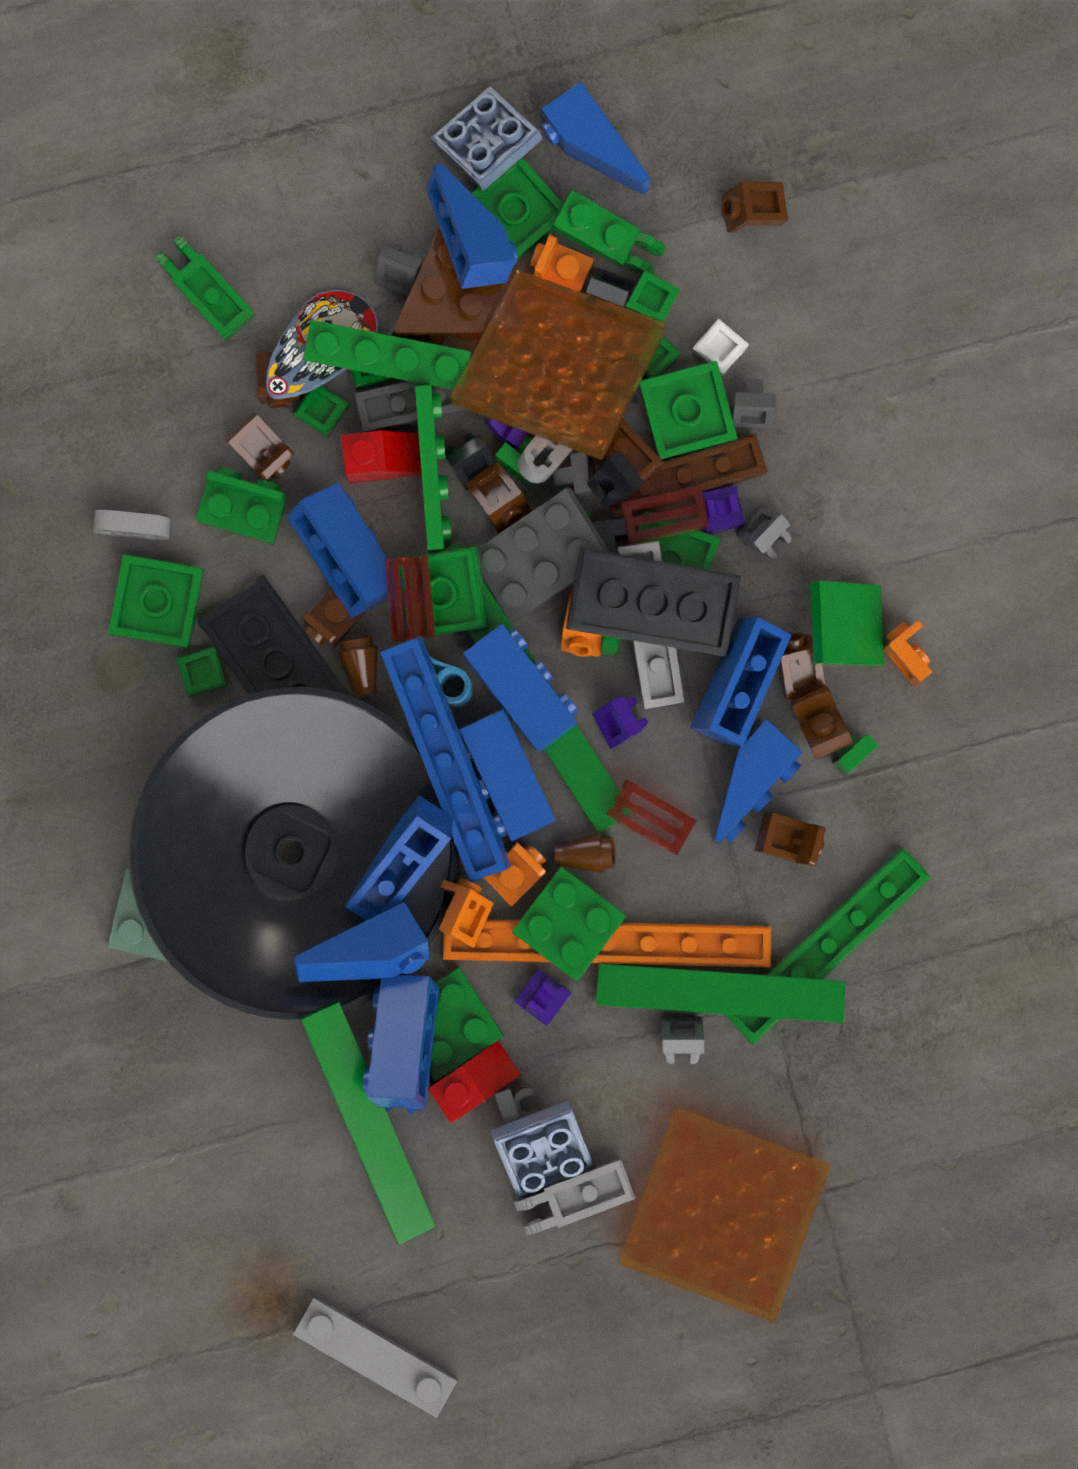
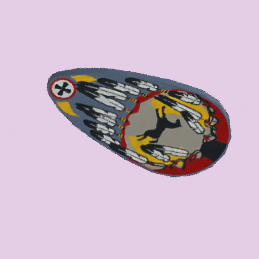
M334 289L318 293L303 305L293 317L271 356L266 378V391L270 397L284 399L310 392L347 370L345 368L303 360L310 320L377 333L378 321L374 309L364 298L350 291Z

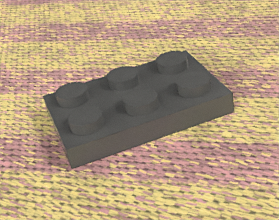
M571 488L564 489L478 548L482 577L510 623L518 621L574 584L580 548L609 552Z

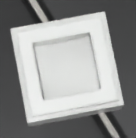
M718 318L692 348V352L705 363L717 361L722 377L748 348L749 344Z

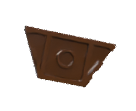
M439 228L391 336L405 338V335H428V339H445L449 336L459 339H479L503 283L461 289Z

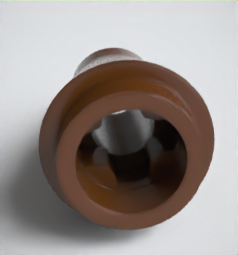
M368 636L340 641L342 651H339L338 654L351 684L353 696L358 697L377 693L378 645L374 646L373 637Z
M603 832L567 842L556 843V866L605 873L606 869H614L616 863L614 837L604 836Z

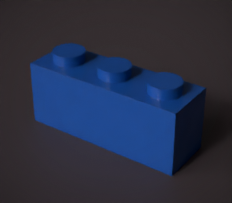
M339 482L302 499L287 516L288 521L351 618L386 602L404 584L399 576L398 569L389 561L378 544L376 535L367 527L356 510L354 501L345 493Z
M759 617L738 618L730 636L727 657L721 656L690 729L722 745L743 747L792 635Z
M501 624L465 651L463 656L533 749L539 754L577 725L574 715L579 711L564 692L558 696L548 683L553 680V677L542 662L538 660L533 664L524 653V650L529 646L515 628L508 632L504 625Z
M504 709L459 729L471 762H475L481 775L477 779L485 800L491 798L498 812L493 814L492 818L501 838L509 835L513 843L556 822Z
M397 975L393 978H381L380 987H376L374 990L373 1009L377 1014L375 1028H371L368 1035V1049L372 1055L370 1068H366L364 1071L363 1090L367 1094L366 1097L377 1107L426 1109L439 997V986L430 976Z

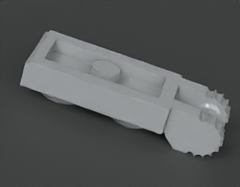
M619 1158L575 1177L544 1187L543 1191L525 1196L515 1201L514 1204L517 1211H525L540 1203L549 1202L553 1215L531 1220L523 1226L525 1234L531 1235L556 1225L560 1228L636 1198L622 1160Z

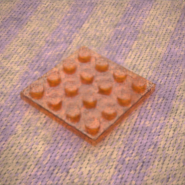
M517 269L451 395L452 404L602 460L665 333L666 323Z
M674 1106L618 1264L775 1323L831 1164Z

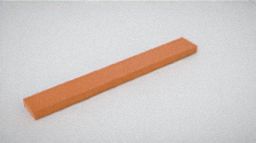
M486 920L474 948L461 944L444 933L443 960L550 962L512 933V930L520 920ZM621 923L592 963L771 968V926Z

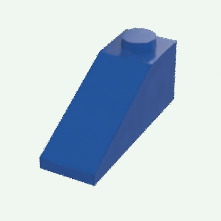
M582 82L542 108L543 124L540 125V129L552 146L558 144L564 154L642 195L649 191V175Z
M435 164L426 186V192L461 289L506 283L513 266L517 262L515 244L509 241L504 226L442 164Z
M419 795L395 825L348 899L345 907L367 921L399 905L450 841L453 817Z
M403 902L293 957L295 976L299 982L393 978L401 973L410 974L420 969L425 961L429 960V946L427 938L407 905Z

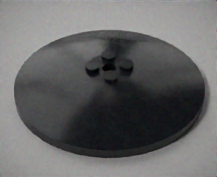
M283 687L243 695L217 706L186 727L169 744L148 775L136 803L129 838V872L136 906L148 934L168 963L186 981L211 998L244 1013L265 1018L299 1020L300 1017L334 1001L340 1003L344 1012L372 1000L375 988L380 987L381 978L299 982L295 976L293 957L365 922L366 920L345 906L395 825L419 795L441 809L414 737L390 716L366 702L342 693L311 687ZM452 835L450 841L400 902V904L405 902L427 938L429 947L439 932V927L453 898V895L440 888L443 880L455 884L457 881L459 852ZM288 840L297 842L301 850L298 860L291 864L285 863L280 857V848Z

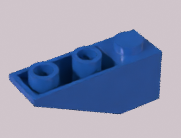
M767 719L735 754L713 841L716 844H719L724 838L731 843L747 826L741 819L751 809L759 813L774 795L769 789L779 778L786 783L802 766L796 760L803 752Z

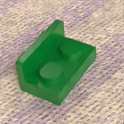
M220 467L218 473L207 470L205 475L207 485L195 519L197 523L274 546L288 503L285 494L279 492L281 486L263 479H258L256 484L241 480L242 474L227 468Z

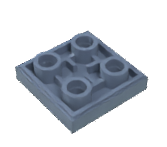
M489 86L435 133L431 140L436 148L484 191L542 140L540 131Z
M569 1101L490 1130L518 1198L594 1169L592 1159Z

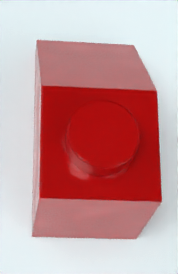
M380 430L341 435L345 474L349 484L422 476L419 433Z
M498 1040L432 1084L428 1090L449 1122L453 1123L521 1074Z

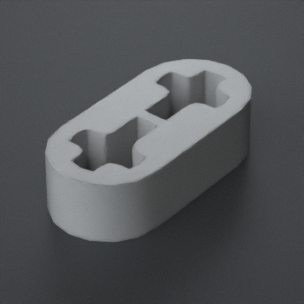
M554 416L527 445L518 458L517 465L520 474L525 479L534 483L546 481L570 454L580 440V430L574 420L567 416ZM560 431L565 437L556 446L551 440ZM542 452L547 458L542 465L537 467L532 462Z
M95 510L93 532L118 537L169 540L171 519L154 514Z

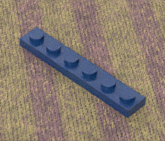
M422 636L380 652L441 809L453 817L452 837L470 882L511 867L510 861Z

